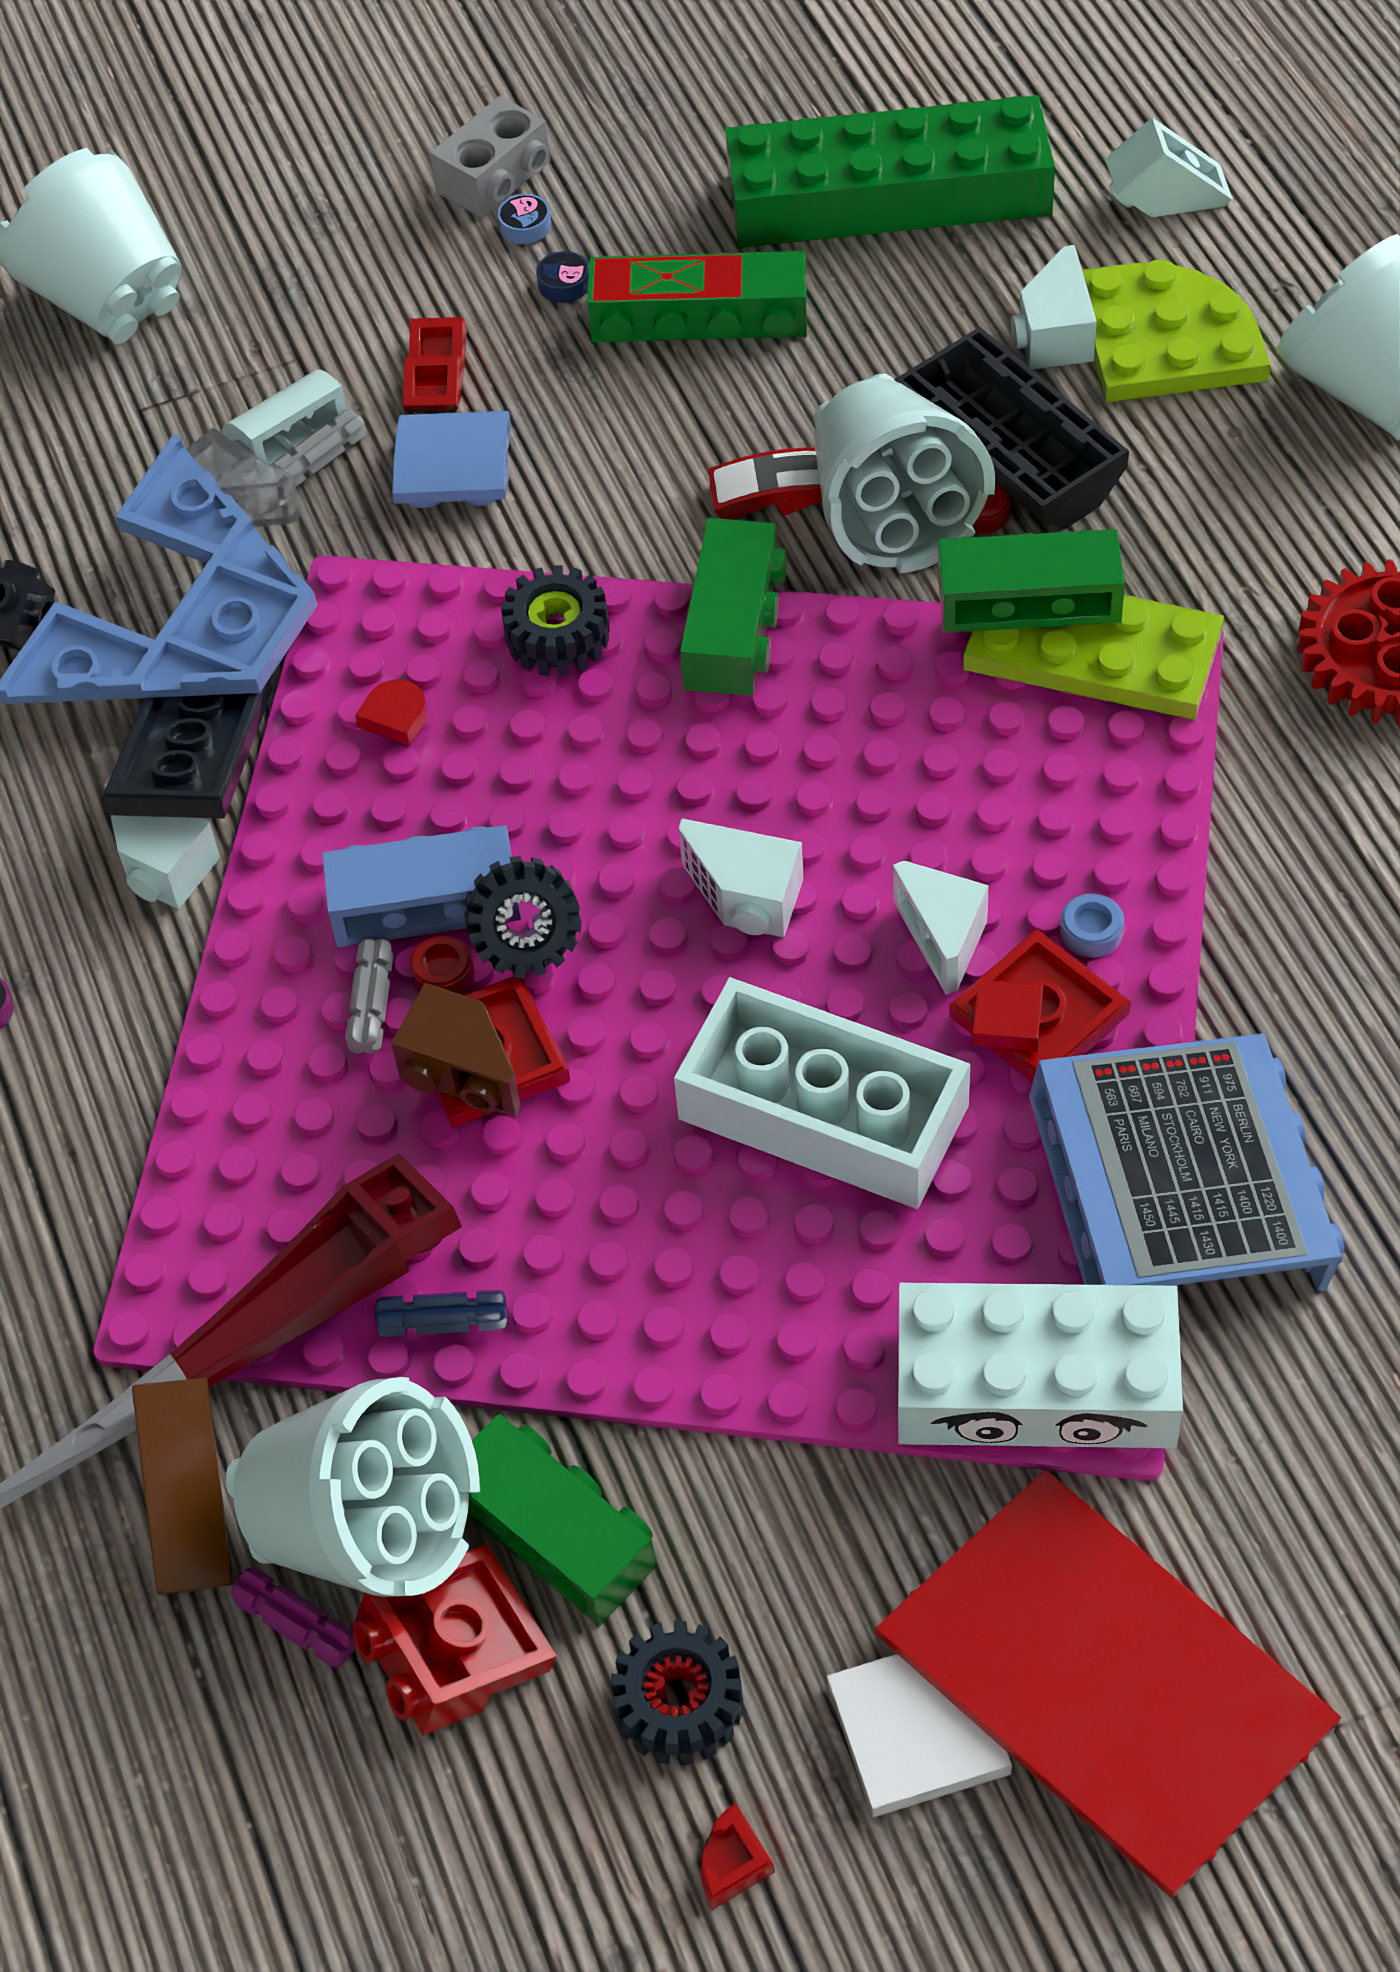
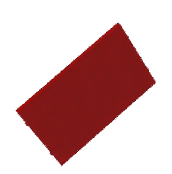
M1046 1469L1015 1498L1007 1502L999 1513L917 1589L912 1590L909 1597L875 1628V1635L1171 1899L1208 1861L1216 1857V1852L1299 1764L1308 1760L1309 1754L1336 1727L1342 1717Z

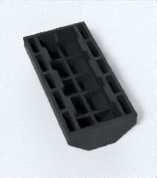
M981 327L976 328L895 378L896 382L901 383L966 423L981 440L992 459L995 482L1041 522L1068 528L1102 505L1128 467L1129 450Z

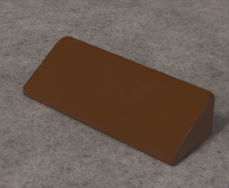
M198 1378L132 1385L156 1592L161 1596H170L231 1586L234 1583L208 1379Z

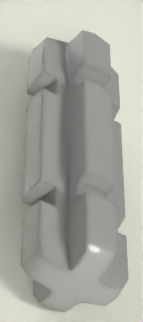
M352 409L342 411L331 420L333 426L330 427L329 424L323 425L291 449L294 453L292 456L289 453H285L272 462L270 470L276 484H279L285 491L293 490L306 480L304 476L306 472L309 476H312L345 451L343 445L346 444L348 447H351L364 438L367 432L361 416H358Z
M367 938L358 945L356 963L359 964V967L354 971L349 1013L352 1014V1017L347 1020L345 1034L348 1049L356 1054L363 1052L374 1054L381 1048L383 1029L380 1026L385 1022L390 979L387 978V975L391 973L393 962L391 945L384 939L375 941Z

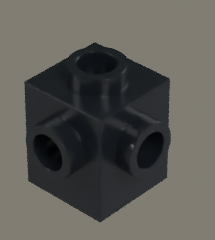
M5 560L3 568L0 567V646L20 651L54 604L56 590L37 578L38 569L13 560Z

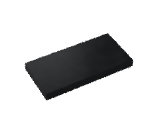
M271 677L260 693L144 698L101 797L104 815L225 819L272 693Z

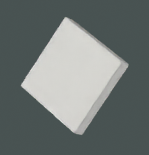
M898 1654L827 1675V1687L873 1818L1011 1775L1012 1764L1008 1753Z

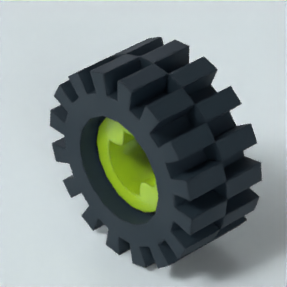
M552 565L551 575H544L543 568L540 567L532 570L534 580L529 581L524 574L517 578V590L508 587L505 592L506 602L501 603L506 645L509 647L510 655L514 661L521 659L522 668L531 671L535 664H538L539 675L549 676L551 667H558L559 676L569 675V665L575 664L580 672L588 668L587 656L594 661H597L602 656L601 646L607 648L610 628L605 593L602 587L597 588V580L589 574L583 580L582 570L572 567L569 575H564L562 565ZM556 614H560V617H565L563 623L556 625L547 624L546 619H550V615H553V618L557 617Z

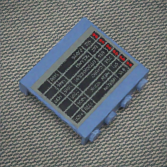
M1265 1033L1039 1060L1029 1099L1084 1285L1174 1286L1304 1268L1306 1273L1310 1272L1316 1291H1325L1338 1264L1343 1260L1344 1241L1338 1225L1329 1221L1323 1203L1324 1183L1322 1175L1317 1167L1310 1166L1304 1149L1305 1130L1302 1118L1297 1111H1291L1285 1094L1286 1077L1284 1067L1279 1058L1272 1057Z

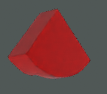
M736 1803L727 1808L716 1819L702 1852L701 1881L704 1895L711 1911L775 1873L774 1863Z

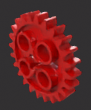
M1393 559L1387 560L1384 572H1376L1369 562H1363L1360 577L1344 568L1340 573L1339 585L1325 579L1322 582L1321 594H1311L1309 596L1307 611H1302L1298 631L1297 652L1303 654L1301 670L1302 672H1313L1311 683L1313 689L1330 686L1327 701L1330 705L1346 698L1350 701L1348 715L1353 717L1365 707L1371 709L1372 723L1377 724L1385 712L1392 713L1397 726H1400V572H1398Z

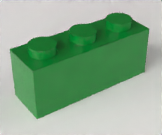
M707 518L680 650L684 690L754 696L758 672H768L771 639L770 637H765L766 627L775 628L777 625L779 593L773 592L774 583H784L787 569V548H778L776 523Z
M1118 529L938 539V585L943 633L1121 623L1125 581Z
M498 1414L472 1440L478 1464L480 1492L468 1493L469 1506L467 1516L600 1627L656 1568L652 1544L653 1533L647 1523L633 1510L622 1507L620 1511H617L600 1497L602 1495L600 1487L583 1469L576 1465L566 1469L551 1456L552 1451L547 1442L533 1428L526 1424L516 1428L501 1414Z

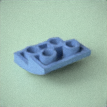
M509 411L399 415L393 465V503H409L413 507L428 508L440 502L465 501L469 505L482 506L491 504L496 500L506 499L509 480L507 454L511 435Z

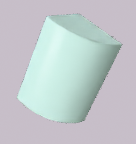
M315 370L224 424L222 428L223 442L262 478L271 472L270 466L276 459L285 453H289L292 456L294 453L291 449L323 425L329 424L330 427L333 426L331 420L347 409L342 385L327 372Z

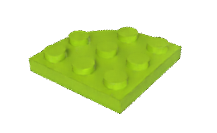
M1154 260L1149 263H1131L1082 270L1097 321L1094 362L1106 403L1269 381L1271 364L1256 319L1242 298L1222 282L1199 271L1174 265L1167 260Z

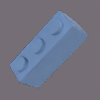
M507 825L488 828L473 827L462 832L428 837L412 836L401 841L368 846L352 845L341 850L322 852L328 914L337 948L359 945L367 938L375 941L379 939L393 940L466 929L464 912L467 911L465 901L468 891L473 892L475 888L474 880L480 873L486 876L491 871L489 866L497 861L500 862L501 866L510 863L509 857H512ZM515 902L513 904V915L506 919L505 923L521 920L519 903Z

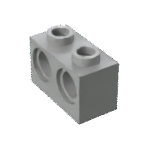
M499 95L430 152L436 193L483 218L551 161L546 120Z

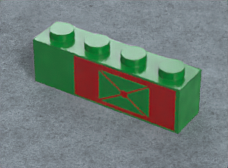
M805 251L590 257L587 305L592 342L807 337Z

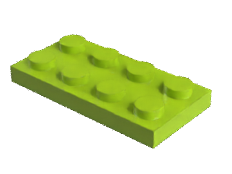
M1124 595L1121 623L972 631L964 653L963 670L1196 720L1222 635L1224 615Z

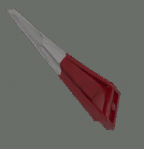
M399 1153L342 1186L312 1220L249 1283L174 1351L132 1385L207 1378L209 1388L409 1273L410 1271L405 1261L419 1253L430 1251L443 1238L462 1227L454 1207ZM132 1385L70 1434L0 1483V1509L137 1430Z

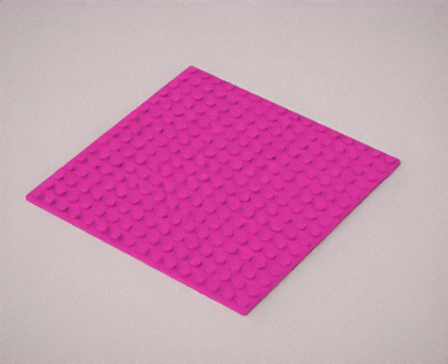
M336 556L316 557L311 563L306 583L314 591L317 607L286 653L94 1345V1355L101 1366L138 1371L151 1370L249 1283L312 1220L342 1186L399 1153L454 1207L462 1227L443 1238L430 1251L419 1253L405 1261L410 1271L409 1273L224 1380L342 1393L367 1381L406 1377L409 1378L410 1382L424 1388L434 1397H446L452 1405L1143 1481L1158 1479L1163 1472L1165 1448L898 1444L899 1283L1084 1285L1029 1099L1032 1082L988 1047L972 1046L973 1035L949 1017V1004L1029 934L1038 929L1131 1001L1130 1014L1085 1055L1195 1041L1224 632L1222 631L1196 720L963 670L964 653L972 631L943 633L941 606L937 602L773 590V592L779 593V612L776 627H766L765 637H770L771 639L769 669L767 673L758 672L754 696L683 689L680 650L694 584L592 576L597 580V588L602 587L605 593L610 628L607 648L601 646L602 656L597 661L587 656L588 668L580 672L576 665L572 664L568 666L569 675L559 676L558 667H551L549 676L539 675L538 664H535L532 670L528 671L522 668L521 659L514 661L511 657L509 647L506 645L501 613V603L506 602L505 592L508 587L517 590L516 579L523 574L529 581L534 580L532 571ZM556 614L557 617L553 618V615H550V619H546L547 624L556 625L563 623L565 617H560V614ZM390 680L410 681L416 684L424 694L427 719L410 746L358 728L355 714L369 693L383 682ZM681 819L802 842L803 882L784 938L768 934L750 935L737 928L723 925L682 865L678 829ZM507 825L512 857L521 856L522 861L530 862L531 857L541 859L544 865L549 868L553 865L561 872L563 878L570 883L580 907L581 932H576L577 944L573 952L567 949L563 954L565 961L557 968L553 963L545 967L546 974L536 977L534 971H525V978H523L569 1069L570 1082L520 1101L521 1109L516 1118L495 1111L452 1129L435 1092H421L408 1085L403 1079H400L391 1042L402 1025L403 1019L407 1016L419 994L412 980L409 966L410 956L418 944L433 936L447 935L463 941L471 952L474 977L469 987L461 995L472 993L513 976V973L506 969L504 974L493 970L492 963L488 960L484 963L477 955L475 946L471 943L467 928L386 940L391 945L393 962L391 973L387 975V978L390 979L385 1022L380 1026L383 1029L381 1048L374 1054L365 1052L356 1054L351 1052L347 1047L348 1042L345 1039L347 1020L352 1017V1014L349 1013L354 971L359 967V964L356 963L358 945L337 948L328 914L322 852L341 850L352 845L368 846L401 841L412 836L428 837L462 832L473 827L488 828ZM907 861L989 885L987 923L960 986L955 992L947 995L944 993L893 902V865L896 863ZM1084 894H1100L1112 899L1119 905L1124 915L1123 937L1121 943L1113 952L1102 957L1088 958L1073 953L1065 946L1060 935L1061 914L1065 905L1073 898ZM520 901L521 920L506 922V924L513 930L526 931L534 927L532 916L540 912L537 905H533L530 901ZM729 977L970 1064L969 1106L918 1209L678 1119L674 1077ZM501 1290L504 1291L507 1299L508 1320L506 1327L501 1330L479 1331V1324L470 1325L469 1332L416 1335L415 1328L407 1329L405 1336L383 1337L379 1335L375 1324L376 1301L386 1296L404 1295V1302L413 1301V1295L467 1292L468 1298H476L477 1291Z

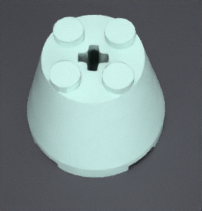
M84 148L55 161L35 176L22 189L29 198L20 207L11 222L8 220L0 222V265L10 276L98 333L109 337L114 344H121L130 339L138 328V322L152 313L156 316L167 314L179 301L180 294L175 288L181 275L180 261L131 170L112 150L107 154L93 155L88 148Z
M1396 234L1376 244L1338 274L1341 280L1322 295L1314 307L1315 310L1311 305L1305 306L1281 337L1277 346V353L1294 372L1389 432L1398 441L1400 440V236Z
M877 374L870 379L854 383L840 391L830 401L824 402L818 407L813 418L816 426L814 445L824 516L828 528L838 545L851 560L860 566L866 563L879 567H896L899 573L913 572L938 563V539L972 537L976 533L972 525L979 517L988 495L994 494L995 471L987 449L966 423L901 383L896 382L887 374Z
M406 1377L377 1379L361 1383L262 1430L249 1442L241 1458H237L229 1464L225 1480L227 1491L234 1498L235 1513L241 1532L249 1544L253 1558L259 1563H273L382 1597L414 1596L426 1593L442 1584L455 1571L469 1547V1544L462 1539L469 1506L468 1493L480 1492L476 1454L471 1437L461 1416L446 1397H434L424 1388L410 1382L409 1378Z

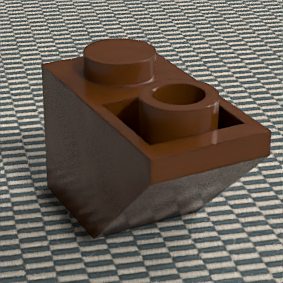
M424 983L391 1042L400 1079H403L408 1085L421 1092L433 1093L439 1091L462 1099L468 1106L484 1113L497 1111L516 1118L521 1109L515 1073L484 1003Z

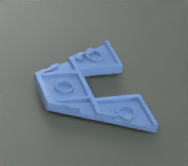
M173 434L115 517L120 531L207 564L155 640L55 601L1 677L0 703L19 704L260 693L317 607L315 594L310 586L299 574L293 573L290 570L283 555L274 545L270 547L254 528L249 516L230 495L223 493L218 487L215 477L208 470H203L184 448L181 438Z

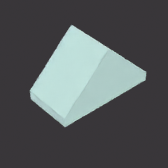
M907 861L896 863L893 865V902L944 993L947 995L955 992L960 986L987 923L989 885Z

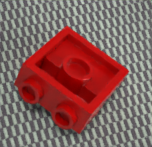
M488 1544L467 1551L455 1571L442 1584L426 1593L414 1596L390 1597L364 1593L352 1628L354 1644L361 1658L368 1663L378 1660L389 1678L386 1683V1695L393 1713L401 1721L412 1718L422 1736L484 1711L490 1695L550 1672L557 1657Z

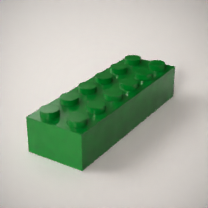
M1039 95L1014 96L1004 99L959 102L956 104L918 108L909 107L899 110L854 113L851 115L812 119L803 118L793 121L748 124L725 128L728 179L738 248L1053 215L1055 164Z

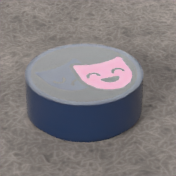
M560 251L547 255L539 262L536 268L539 292L546 299L559 303L571 302L581 298L588 291L589 264L583 256L570 251Z

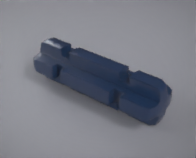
M501 1290L477 1291L476 1298H468L467 1292L413 1295V1301L404 1302V1295L386 1296L377 1299L375 1306L376 1328L379 1335L383 1337L405 1336L407 1329L415 1328L416 1335L469 1332L470 1325L479 1324V1331L501 1330L506 1327L508 1320L507 1299L504 1291Z

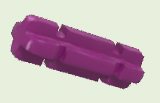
M249 1567L243 1571L231 1589V1595L236 1605L253 1616L261 1615L263 1617L262 1622L305 1650L312 1647L316 1651L314 1655L328 1665L340 1667L346 1662L356 1647L351 1628L335 1618L327 1619L325 1617L326 1612L284 1585H274L272 1583L273 1578L258 1568Z

